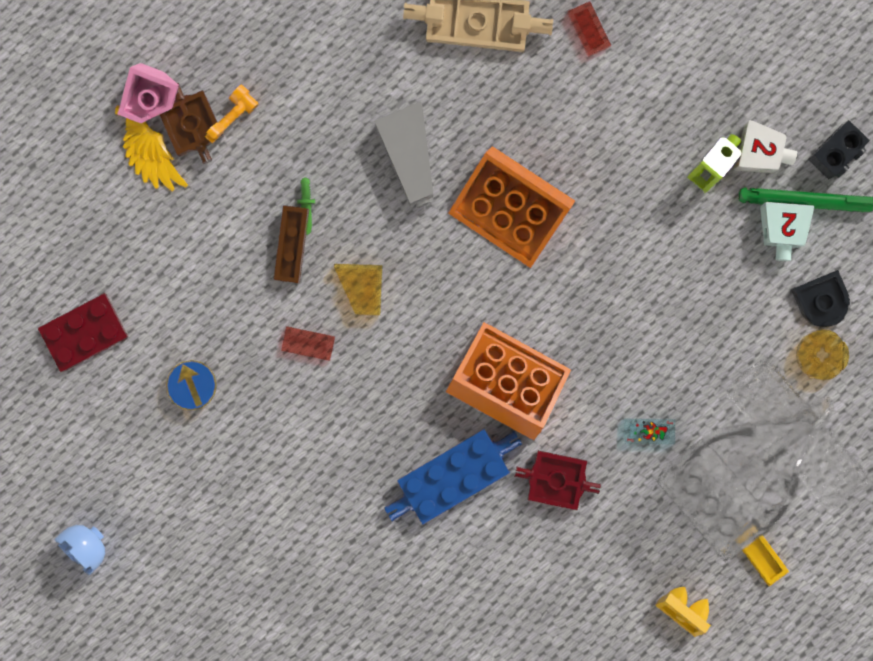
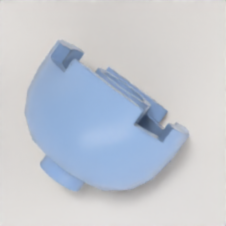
M74 525L62 531L54 539L73 562L75 561L84 567L82 570L88 575H91L103 562L105 546L101 540L104 536L94 526L89 529L84 525Z

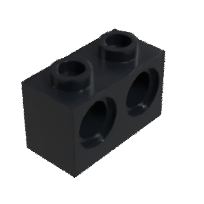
M847 120L831 134L808 160L828 180L835 176L840 178L850 168L847 164L852 159L856 161L867 151L864 147L870 140L850 120ZM845 138L852 141V149L845 145ZM828 155L834 157L836 161L835 166H831L827 162Z

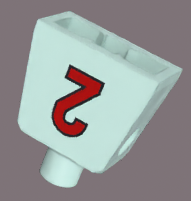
M766 202L760 206L764 245L776 246V261H791L792 248H800L806 244L814 206Z

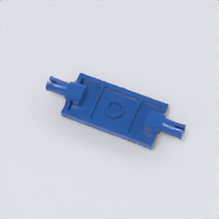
M485 429L398 479L397 482L404 492V497L384 507L387 514L397 509V511L389 515L391 521L393 522L396 518L412 510L415 511L423 525L508 475L510 472L502 460L504 458L503 455L522 445L520 439L509 443L518 437L515 431L494 442L491 441Z

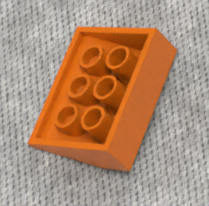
M492 146L485 152L448 214L531 268L575 203V200Z
M483 322L446 393L526 437L535 440L544 428L571 369Z

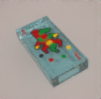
M624 418V444H675V419Z

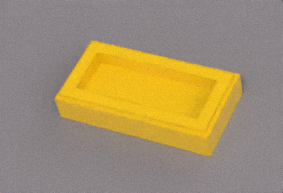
M759 530L738 544L769 587L789 573L787 567Z

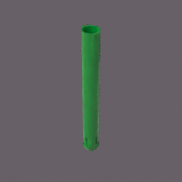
M747 187L741 188L738 200L741 203H746L747 201L750 204L758 205L771 202L814 206V209L866 213H872L873 197L762 188H750V190H747Z

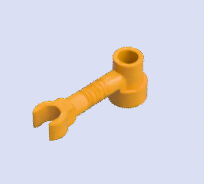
M242 84L229 97V100L236 106L206 132L207 135L205 137L211 143H214L225 129L244 111L251 114L253 108L259 105L249 95L250 91Z

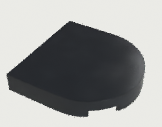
M839 270L791 289L802 316L806 321L811 322L812 325L831 327L837 325L845 318L850 305V297Z

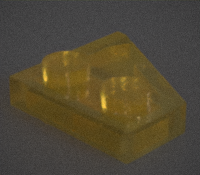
M334 264V269L355 315L381 316L383 266Z

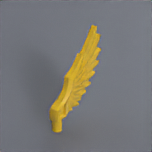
M119 105L115 108V115H118ZM126 118L125 130L127 133L123 138V141H125L123 148L127 149L125 157L130 158L129 166L133 167L135 164V174L140 175L142 172L143 182L147 183L148 179H150L155 189L159 188L158 178L171 191L175 190L171 180L185 188L188 187L186 181L170 161L174 157L165 145L164 135L152 130L146 121L138 123Z

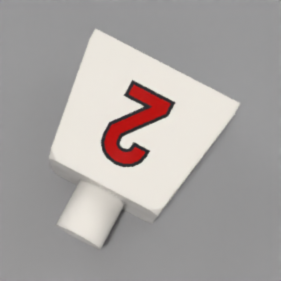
M749 120L743 127L741 135L742 144L738 148L742 154L735 161L734 170L775 173L779 170L781 163L793 166L797 157V151L784 148L787 138L785 134Z

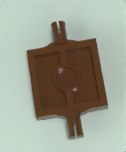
M179 85L173 108L159 115L176 154L180 157L191 151H198L202 163L206 164L208 163L207 160L209 162L213 160L207 149L211 142L205 137L207 135L206 132L218 121L203 90L193 95H184ZM223 133L220 135V137H219L217 140H219V139H221V138L224 137Z

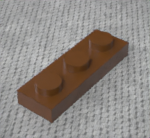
M283 205L274 280L300 283L309 217L308 208Z

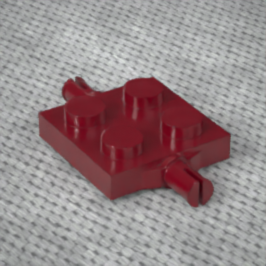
M537 450L535 463L531 469L518 466L515 471L525 474L515 472L514 477L529 479L530 488L527 498L529 501L578 511L579 501L584 491L599 494V489L590 487L601 488L600 483L586 481L587 460Z

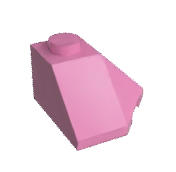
M139 63L130 67L118 115L138 123H143L172 109L179 84L165 72Z

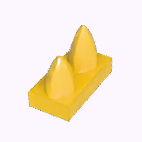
M686 587L674 588L667 595L662 596L655 604L656 607L694 637L706 634L710 627V624L707 623L709 615L708 599L696 601L688 608L686 606L688 598Z

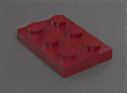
M106 293L38 328L60 372H64L129 338Z

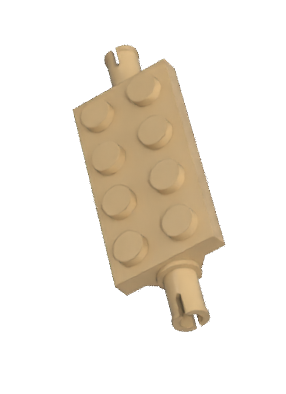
M430 0V4L427 3V6L404 4V20L425 21V24H427L426 42L524 52L526 35H529V32L552 35L553 19L533 18L529 15L530 1Z

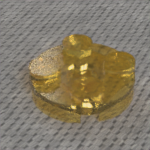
M816 330L801 339L796 350V359L804 374L816 380L833 379L846 368L849 361V349L837 333L830 330ZM820 348H824V352L829 355L828 358H824L823 362L817 357V352H820Z

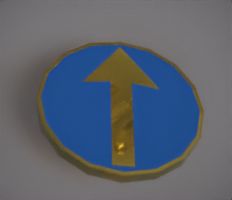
M189 360L181 362L172 369L167 378L166 388L169 398L175 405L181 409L192 411L201 409L211 402L216 393L217 382L210 367L202 362Z

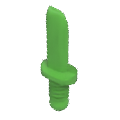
M305 177L300 181L302 185V199L297 200V205L301 204V208L309 209L306 235H309L312 230L311 204H315V199H310V180Z

